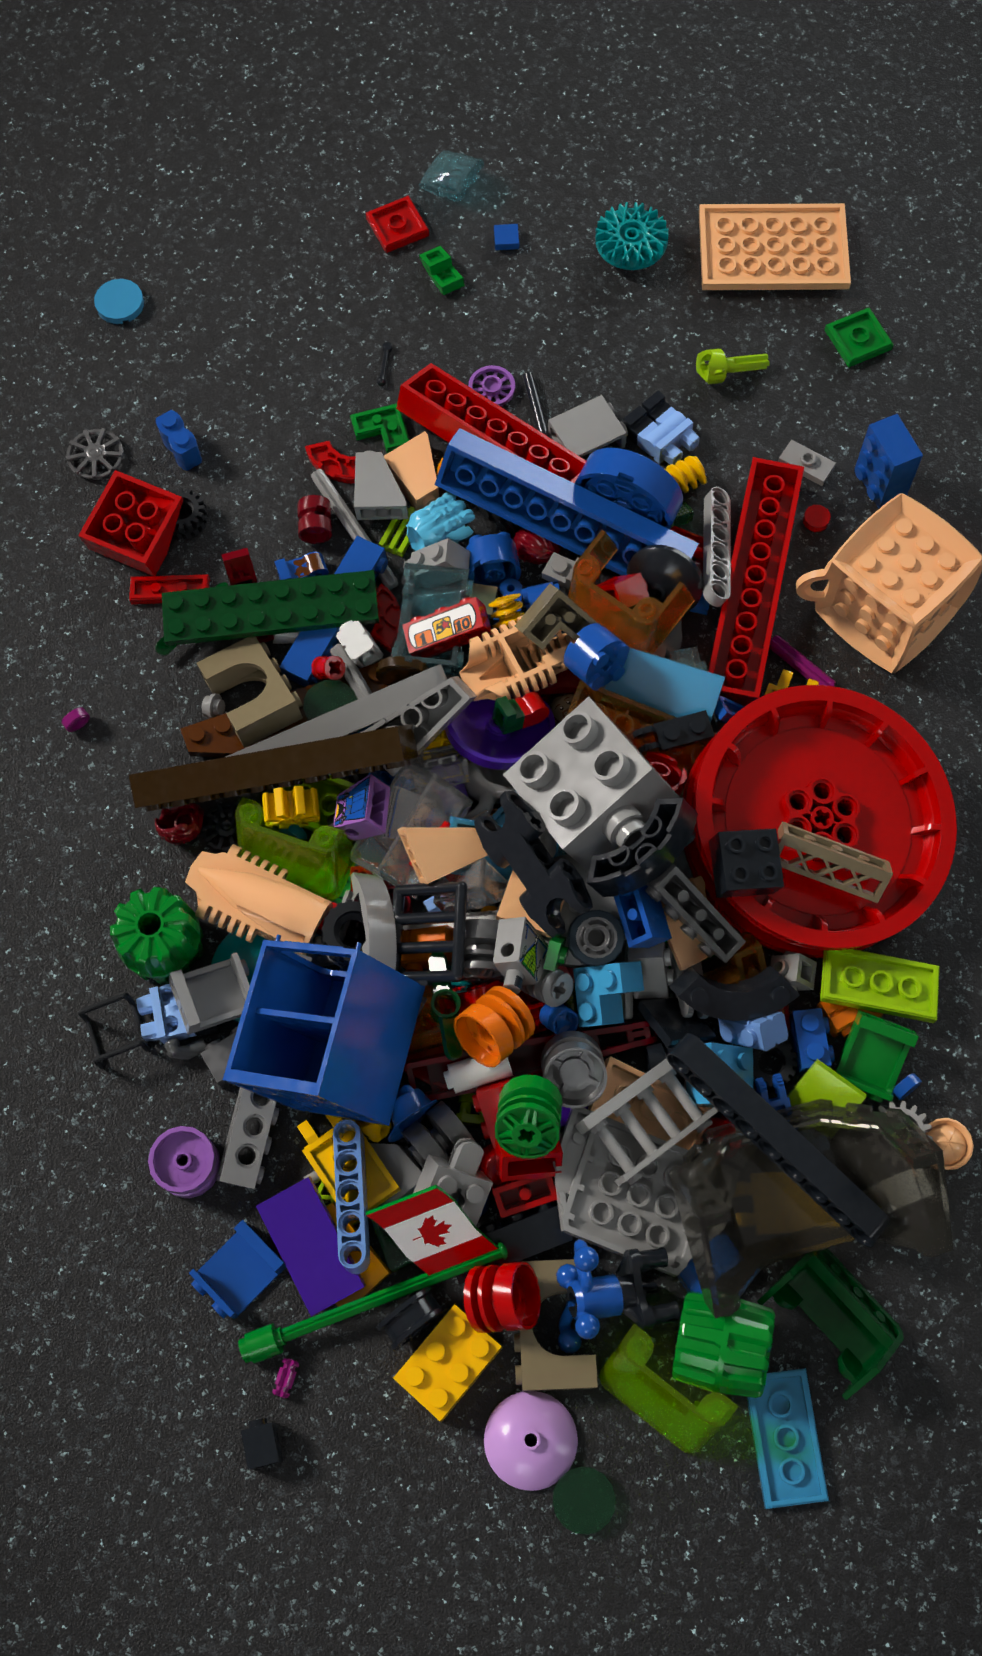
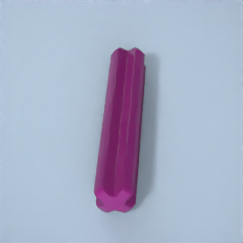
M775 635L771 639L769 649L806 679L816 680L819 682L818 685L835 687V680L783 638Z

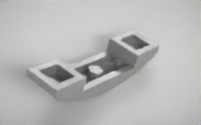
M353 872L351 874L354 899H360L366 936L362 950L367 955L396 970V927L392 902L387 887L379 875Z

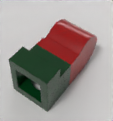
M534 691L510 700L506 696L497 698L492 718L502 734L505 735L542 722L549 715V709L539 693Z

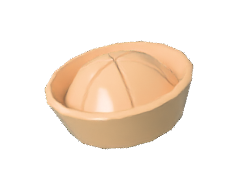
M950 1118L936 1119L929 1123L932 1126V1130L925 1134L931 1136L933 1140L932 1143L924 1144L929 1149L928 1154H925L928 1161L936 1167L945 1170L958 1169L964 1166L971 1158L974 1147L972 1136L967 1128L957 1120Z

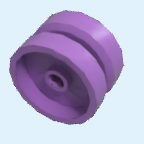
M185 1126L168 1129L157 1137L150 1148L148 1159L150 1174L156 1183L174 1196L182 1198L200 1196L212 1188L216 1182L221 1163L219 1151L212 1141L199 1130ZM186 1158H188L187 1164L184 1165V1166H181V1164L186 1163Z

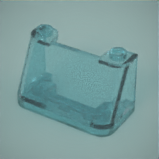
M405 563L403 575L406 582L402 591L403 601L397 641H395L392 648L391 657L402 656L405 657V661L412 662V659H418L429 668L441 664L445 674L457 673L458 668H463L464 652H460L459 646H453V650L431 658L411 656L402 625L411 622V619L414 617L432 614L440 607L453 606L462 599L467 598V596H472L474 580H469V569Z

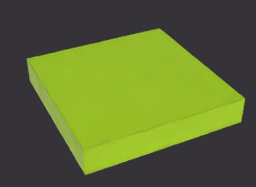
M816 1059L787 1096L790 1098L792 1113L831 1140L865 1100L866 1093L819 1059Z

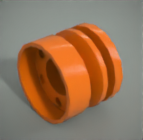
M493 986L476 1001V1004H471L454 1019V1030L458 1041L469 1056L486 1067H496L513 1052V1049H517L534 1034L535 1024L529 1008L518 995L503 986Z

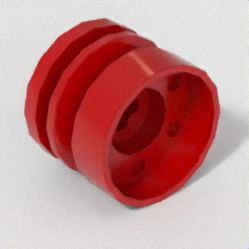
M527 1262L504 1263L500 1267L498 1265L474 1266L469 1270L463 1291L464 1307L467 1319L477 1333L502 1332L504 1329L507 1331L530 1330L536 1325L541 1307L540 1287L533 1268Z

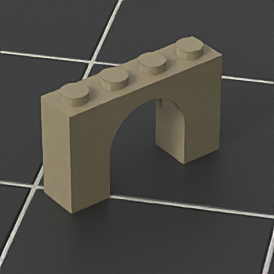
M247 637L197 662L199 670L212 694H221L247 681L266 683L264 690L258 697L226 713L244 748L303 718L299 707L303 706L298 694L296 691L292 693L289 691L292 687L286 675H279L281 669L275 658L269 659L271 654L264 641L259 643L256 637Z
M574 1259L522 1261L527 1262L537 1276L541 1303L553 1295L567 1294V1289L561 1287L557 1282L556 1273L562 1265L572 1264L575 1266ZM533 1329L520 1330V1333H514L515 1352H521V1365H515L516 1385H522V1392L598 1388L596 1355H554L541 1347L534 1336Z

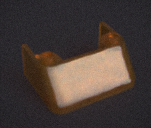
M601 530L574 565L568 598L629 647L654 654L695 600L686 586L679 582L663 603L655 598L646 597L641 599L633 609H630L595 585L594 582L599 577L601 571L618 550L608 534Z

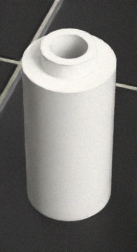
M470 1057L447 1064L448 1071L443 1072L448 1089L454 1088L455 1093L513 1076L508 1057L496 1067H486Z

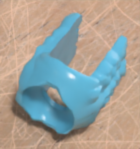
M448 491L445 492L442 497H438L423 509H419L410 515L406 527L412 549L417 551L447 538L457 544L470 539L474 531L469 526L465 527V524L475 519L473 511L471 509L464 510L466 508L464 501L456 500V495Z

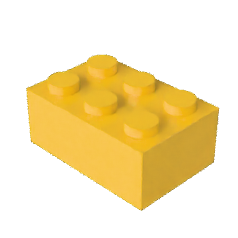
M454 1304L393 1379L435 1418L442 1422L501 1351L502 1346L489 1334L477 1333L471 1327L466 1314Z

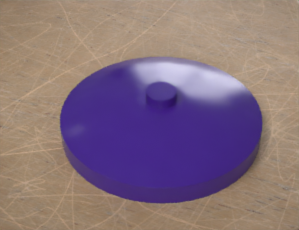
M490 699L473 700L446 727L445 732L454 749L467 760L490 769L508 770L555 727V719L551 708L543 699L549 709V715L545 720L536 725L503 735L492 718L495 701Z

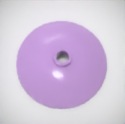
M523 1391L507 1397L496 1406L486 1424L484 1448L491 1468L504 1482L521 1490H541L557 1483L569 1471L577 1452L578 1437L573 1418L562 1403L542 1392ZM527 1434H534L537 1437L535 1446L529 1447L525 1444Z

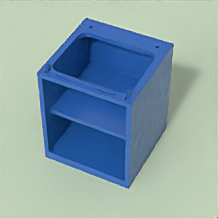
M278 934L275 941L263 940L223 1081L295 1110L389 1126L425 986H421L418 982L360 951L361 943L358 942L356 949L321 944L281 942V935ZM293 952L347 957L351 959L346 972L320 967Z

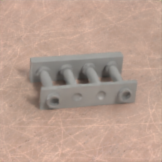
M667 1058L575 1125L581 1135L589 1130L593 1134L597 1133L625 1172L615 1180L618 1186L626 1181L629 1185L635 1183L645 1175L642 1171L643 1168L696 1129L700 1133L713 1123L710 1118L718 1112L715 1107L704 1114L701 1112L676 1078L675 1074L677 1073L669 1064ZM658 1079L662 1084L664 1082L667 1084L693 1120L691 1124L681 1131L652 1092L654 1089L651 1084ZM635 1096L639 1100L643 1099L671 1138L659 1148H657L629 1109L631 1105L628 1101ZM612 1113L616 1117H621L648 1155L636 1165L633 1164L606 1126L608 1123L605 1118Z

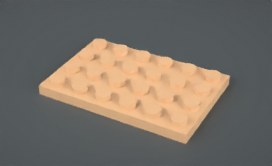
M845 203L700 204L699 228L702 290H846L850 288L851 278Z

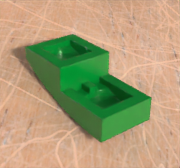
M441 246L419 255L428 275L443 295L465 286L463 277L453 267L451 257Z

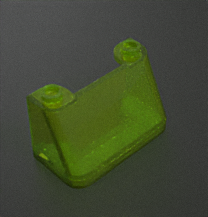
M242 797L235 812L237 844L243 848L240 858L247 850L252 853L249 862H251L255 855L261 857L258 867L266 859L270 861L268 872L272 865L276 864L279 866L277 876L283 868L289 871L286 878L287 881L329 901L337 899L341 895L350 876V867L355 865L358 854L344 830L332 826H321L314 831L309 842L271 830L272 827L265 826L261 805L254 800Z
M634 1323L602 1366L599 1377L602 1386L685 1453L699 1452L729 1421L738 1406L725 1395L716 1392L707 1394L700 1402L695 1401L694 1404L645 1365L653 1353V1342L651 1337Z

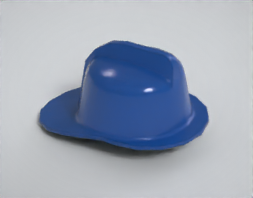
M409 1084L400 1088L391 1116L394 1128L388 1137V1141L395 1142L403 1138L401 1132L416 1120L421 1123L426 1116V1112L437 1103V1099L431 1101L419 1088L413 1089Z

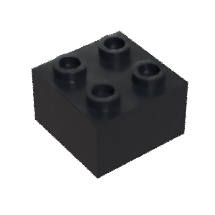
M776 828L718 832L709 840L716 898L774 894L784 887Z

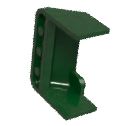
M815 1244L757 1301L759 1305H763L773 1296L775 1302L780 1307L792 1310L799 1306L839 1349L841 1354L838 1356V1369L844 1378L851 1381V1384L842 1394L845 1400L849 1399L883 1369L904 1340L903 1331L897 1322L832 1252L821 1244Z

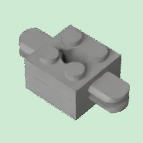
M461 1138L457 1140L449 1161L428 1154L413 1193L433 1185L441 1187L456 1200L476 1226L493 1185V1182L482 1171L478 1170L484 1156L483 1149L473 1139Z

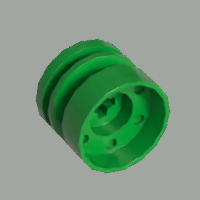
M538 1075L518 1076L512 1078L503 1086L499 1095L498 1112L495 1122V1138L500 1147L511 1155L529 1159L545 1156L556 1147L560 1136V1120L562 1115V1095L558 1087L550 1080Z

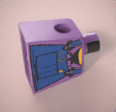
M372 774L363 778L338 795L335 813L327 818L328 827L332 831H338L354 841L384 834L386 832L391 788Z

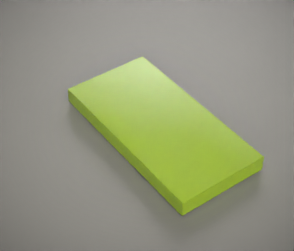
M856 949L824 950L821 1002L929 1023L937 1021L939 966Z

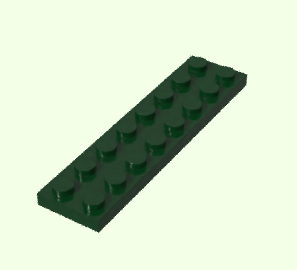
M374 570L162 593L163 631L166 646L339 628L351 620L353 622L359 621L362 625L379 623Z

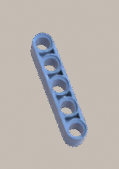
M344 1119L338 1122L333 1130L338 1257L340 1263L348 1272L360 1274L367 1270L370 1265L369 1222L366 1216L368 1203L365 1143L363 1133L358 1124L351 1119ZM347 1131L356 1132L353 1140L349 1142L342 1141V1136ZM347 1161H357V1166L353 1171H343V1166ZM348 1191H359L357 1199L353 1202H346L344 1200ZM350 1221H360V1227L356 1232H346V1226ZM360 1251L362 1253L358 1263H347L348 1255L351 1252Z

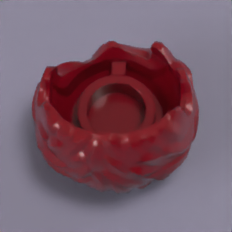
M522 527L516 532L513 540L516 544L519 558L523 562H530L535 565L548 563L553 552L558 554L563 548Z
M196 803L176 806L170 809L163 808L160 818H155V829L158 835L170 844H186L199 835L205 811Z

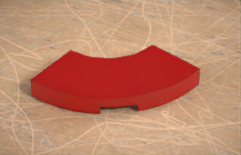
M330 441L305 446L307 456L316 469H322L328 478L343 483H355L356 456L349 457L340 454L332 447Z
M381 583L376 589L379 623L374 624L370 635L378 645L391 653L400 638L402 617L395 596Z

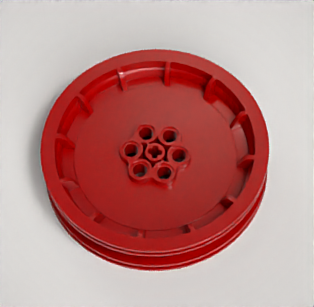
M802 685L777 690L754 700L731 717L721 730L705 745L690 770L682 798L698 813L694 830L684 848V852L693 877L702 876L705 882L707 900L738 932L766 948L783 954L785 951L800 953L808 958H823L824 950H863L895 935L917 920L933 903L942 889L952 865L957 835L956 811L951 788L939 760L924 738L903 717L879 701L852 690L826 685ZM814 789L821 792L823 799L816 796ZM790 800H794L798 804L799 810L791 806ZM838 805L844 808L846 815L839 812ZM783 821L889 861L893 876L878 903L782 868L784 887L774 894L716 898L709 840L718 832L774 828L778 831ZM837 832L844 836L845 843L838 839ZM784 846L780 854V858L788 861L799 857L797 850L788 846ZM817 857L806 861L808 868L815 871L826 867L824 860ZM847 868L833 871L835 878L841 881L853 877L851 870ZM869 878L860 881L863 889L874 893L880 881Z

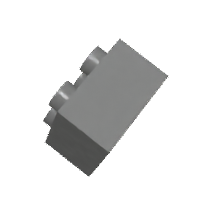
M589 696L503 774L516 792L537 811L546 829L559 846L588 872L592 855L605 854L623 845L628 847L642 835L640 830L648 821L656 799L680 798Z

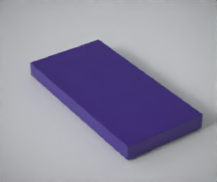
M311 1176L256 1206L311 1316L366 1286L361 1274H351L340 1263L337 1227ZM349 1254L347 1263L355 1264L351 1254Z

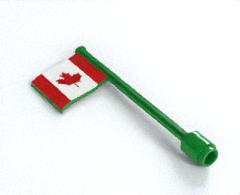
M437 1185L366 1212V1216L385 1229L405 1256L425 1273L283 1329L281 1327L277 1328L274 1323L245 1333L244 1338L238 1340L241 1356L245 1363L253 1362L255 1364L283 1353V1346L290 1340L468 1272L474 1266H483L501 1258L505 1260L508 1256L507 1248L502 1242H498V1245H496L472 1223L456 1200Z

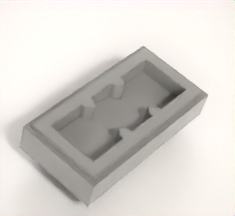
M792 439L778 459V462L804 466L803 477L820 486L824 485L836 465V462Z

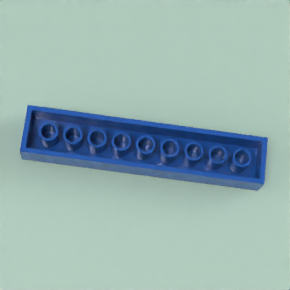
M461 428L458 429L447 445L435 482L436 486L620 575H627V566L631 558L638 550L646 546H670L692 558L699 544Z

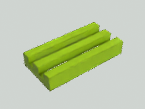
M411 506L407 508L408 519H403L390 545L388 543L401 519L391 520L379 542V546L385 548V551L402 558L410 545L407 534L399 549L395 547L405 532L410 515L415 512V508Z

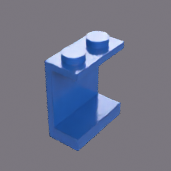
M241 1220L234 1227L236 1233L198 1271L192 1269L189 1272L195 1279L191 1285L202 1296L206 1293L209 1294L215 1301L211 1306L223 1319L228 1315L235 1320L286 1268L282 1259L244 1220Z

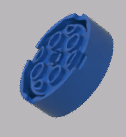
M602 448L592 452L575 481V484L668 529L671 528L683 503V494L680 486L663 467L643 455L625 449Z

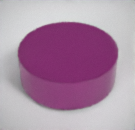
M79 707L69 712L62 719L61 723L68 732H74L86 725L90 715L83 707Z

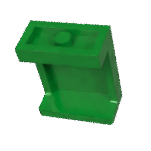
M858 1010L834 1071L860 1090L867 1092L866 1096L878 1102H883V1099L892 1102L894 1097L892 1091L910 1047H915L919 1036L912 1029Z

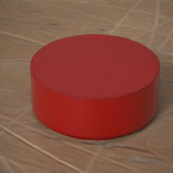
M812 505L806 509L803 523L810 531H823L829 524L830 512L822 505Z

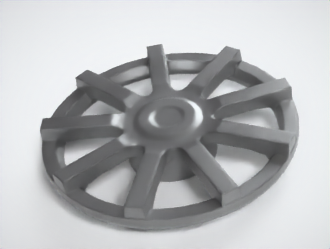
M105 428L88 431L85 429L83 433L70 440L66 460L71 470L78 476L87 479H99L110 475L119 467L123 459V446L118 436L107 431ZM91 435H99L96 443H92ZM104 436L112 439L101 445ZM83 438H86L88 446H84L82 444H79L78 442L81 441ZM115 444L119 448V452L105 451ZM74 447L84 451L83 453L72 455ZM106 456L118 458L113 467L106 461ZM85 458L84 461L77 468H75L72 461ZM88 463L92 465V475L82 473V470ZM103 464L108 471L97 475V466Z

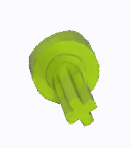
M708 349L697 355L696 371L708 384H719L725 381L727 373L767 369L770 361L768 360V354L725 357L722 349Z

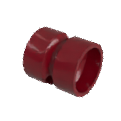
M308 495L299 499L297 503L299 539L311 544H320L330 540L332 537L330 500L320 495Z

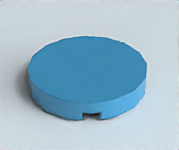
M114 279L108 281L97 290L94 297L95 308L99 316L108 323L123 324L122 321L126 320L130 322L142 312L144 307L142 291L131 280Z

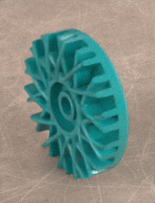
M626 202L625 207L619 204L616 211L612 206L610 211L606 210L605 218L600 216V221L597 223L595 235L596 248L606 262L617 268L625 270L647 268L660 260L667 249L669 229L666 228L667 222L663 220V216L658 218L657 209L653 210L650 207L649 211L644 210V203H641L638 207V203L635 202L634 208H628V202Z

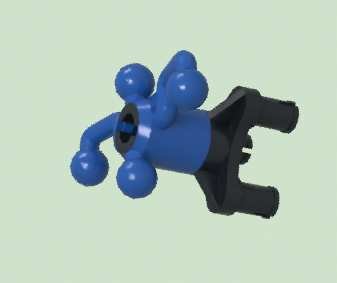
M579 1239L574 1243L575 1266L572 1264L562 1265L556 1273L559 1285L567 1289V1303L559 1320L560 1335L558 1336V1346L565 1353L572 1354L577 1352L582 1344L581 1337L584 1339L596 1337L600 1331L598 1319L626 1315L638 1325L641 1331L653 1329L654 1325L680 1321V1309L676 1301L651 1306L649 1303L659 1302L660 1293H651L654 1290H658V1286L655 1282L642 1285L641 1273L643 1270L665 1268L668 1266V1255L664 1247L639 1251L637 1248L625 1250L615 1274L592 1277L590 1271L594 1270L599 1263L598 1253L592 1247H588L584 1240ZM573 1318L576 1320V1330L571 1328Z

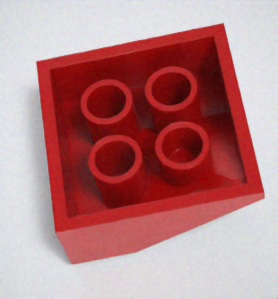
M115 470L78 536L89 550L155 576L168 553L183 498Z

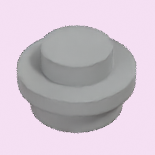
M213 693L210 696L204 697L202 713L205 717L210 719L224 713L225 702L219 694Z

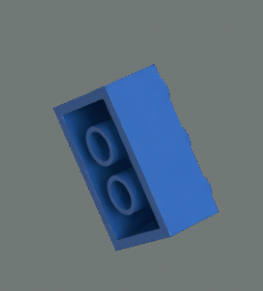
M898 414L869 425L855 466L857 478L863 481L870 500L874 501L878 508H881L900 493L908 494L923 454Z

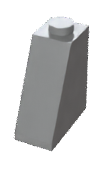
M365 451L356 453L354 510L357 520L408 519L406 500L382 452Z

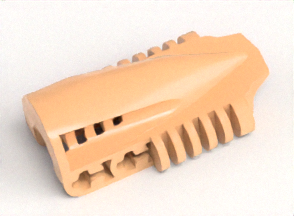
M511 620L508 622L509 629L505 624L499 626L500 633L494 628L490 630L491 637L487 632L481 634L483 642L478 636L469 639L468 663L459 674L461 680L477 695L474 701L484 699L495 701L497 698L504 696L508 700L511 699V696L514 699L521 697L520 692L523 696L529 693V688L532 692L539 691L538 684L542 689L548 687L547 680L551 685L557 683L556 674L568 669L564 664L566 648L570 642L575 644L576 641L566 633L562 634L560 629L556 636L542 650L515 627L516 622Z
M235 844L230 847L227 853L214 854L202 851L192 863L185 883L197 894L198 907L195 916L205 920L210 914L208 922L214 925L219 919L218 927L224 929L229 922L227 932L232 934L239 925L236 936L242 938L247 930H249L246 941L250 943L256 935L275 941L278 934L281 935V942L291 941L313 944L318 927L332 908L331 901L287 881L286 878L289 872L287 869L283 868L277 876L279 866L273 864L268 872L270 861L265 859L260 867H258L261 857L255 855L251 862H249L252 853L247 850L240 858L243 848ZM294 952V953L301 954V955H305V956L308 954V953Z

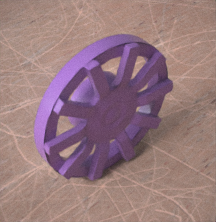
M500 366L482 367L475 371L469 380L468 386L478 393L483 392L481 395L484 397L488 396L489 400L494 397L496 400L494 403L500 407H503V405L512 400L515 393V380L512 374ZM487 372H494L493 375H489V376H487L486 373H487ZM498 373L505 375L501 379L497 377ZM482 374L484 379L480 381L476 378ZM509 379L511 385H502V383ZM473 383L480 385L482 387L473 388ZM511 389L509 394L502 391ZM500 394L501 396H503V397H505V398H503L502 400H500V398H499L498 395Z

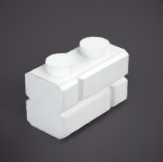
M348 621L339 628L340 631L337 632L336 637L345 648L350 659L358 667L363 668L382 659L383 653L359 621Z

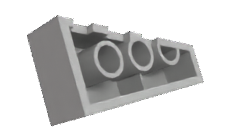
M459 676L450 677L362 732L412 724L419 756L477 695ZM416 758L410 759V763H412ZM409 765L387 769L386 771L394 777L401 774Z

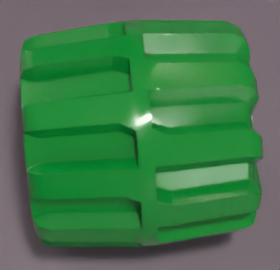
M154 887L149 893H144L142 889H138L130 893V901L126 904L119 903L114 910L117 921L116 924L110 925V936L122 962L129 970L145 981L153 978L159 984H169L171 972L182 970L183 974L191 972L190 968L195 961L201 960L204 952L201 939L204 936L198 917L195 916L192 908L179 895H172L166 888Z
M693 1291L687 1292L684 1298L672 1368L673 1378L679 1382L715 1393L751 1398L761 1397L765 1389L769 1356L773 1342L772 1337L775 1327L774 1310L732 1296Z

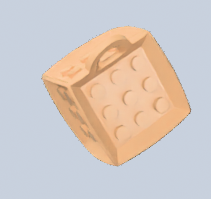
M900 493L871 515L842 545L824 569L814 570L802 575L796 582V592L802 599L814 601L815 611L853 648L888 672L896 673L936 638L968 599L982 572V554L960 532L939 515L913 498ZM829 580L823 591L811 589L813 582Z

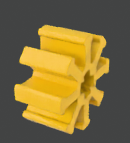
M294 786L291 791H286L283 787L273 789L274 793L265 792L262 794L264 822L267 827L279 825V829H288L291 824L305 827L309 826L308 822L317 823L320 821L319 800L316 788L304 790L303 786Z

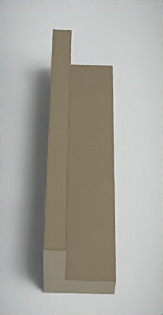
M783 821L777 831L780 854L784 846L796 849L799 857L789 861L780 858L781 866L784 869L875 903L879 902L893 876L890 862ZM817 857L824 860L826 867L815 871L808 868L806 861ZM847 868L851 870L853 877L841 881L835 878L833 871ZM873 878L880 882L873 893L863 889L860 881Z

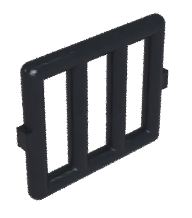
M435 880L429 884L397 885L394 888L393 912L397 945L396 971L418 982L421 986H432V983L460 982L463 978L467 884L464 881L438 883ZM455 893L454 911L404 913L405 896ZM454 923L453 940L402 942L403 925ZM452 952L451 970L401 972L402 954Z

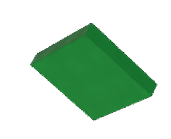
M870 307L825 326V332L848 368L892 350L894 345Z

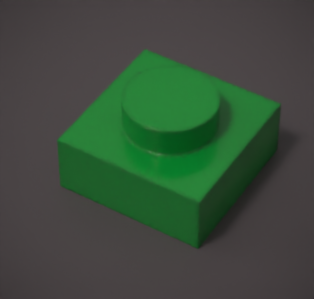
M559 936L550 939L543 969L555 972L560 964H565L569 952V947H565L566 937Z

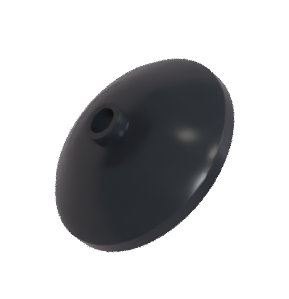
M666 545L646 546L633 555L627 566V575L641 573L647 582V591L650 598L642 601L647 607L662 604L666 607L665 614L670 609H677L682 614L693 609L702 597L704 581L701 571L689 556L676 548Z

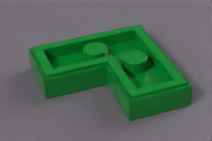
M397 403L350 415L356 440L381 435L387 454L408 442L410 439L402 413L396 409Z

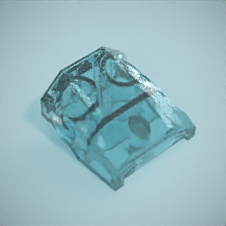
M449 150L442 151L425 172L419 187L439 197L446 196L450 200L459 201L465 197V189L469 187V184L477 180V172L484 167V159H476Z

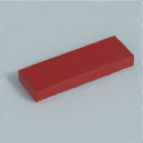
M208 574L130 577L129 601L131 604L162 603V593L210 588V578Z

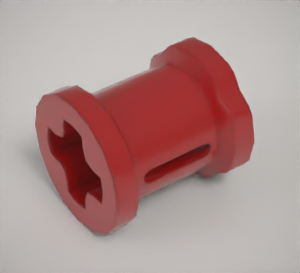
M318 656L311 664L312 674L317 679L338 680L344 675L346 668L343 659L339 656Z

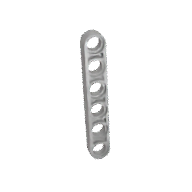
M713 487L704 497L703 596L709 604L715 607H720L731 594V500L728 493L720 487Z

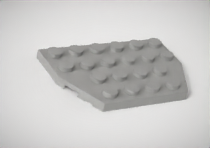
M571 1108L560 1139L563 1151L562 1166H555V1161H553L555 1172L561 1171V1173H555L554 1177L561 1232L621 1256H624L625 1250L637 1248L639 1251L664 1247L668 1255V1266L653 1269L673 1277L678 1276L688 1266L689 1260L695 1258L703 1250L701 1246L718 1235L724 1228L740 1171L674 1145L643 1168L642 1171L645 1175L635 1183L629 1185L626 1181L618 1186L615 1180L625 1172L597 1133L593 1134L589 1130L581 1135L575 1127L577 1123L593 1111L586 1108ZM608 1117L605 1118L608 1123L606 1125L634 1165L648 1156L625 1124ZM648 1134L657 1148L667 1142Z

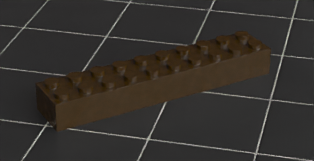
M407 724L130 774L129 780L135 808L145 806L146 812L223 797L228 798L246 793L303 784V779L304 784L330 779L329 774H331V779L357 774L356 769H358L359 774L383 770V764L386 765V770L411 765L410 759L417 758L418 752L413 725Z

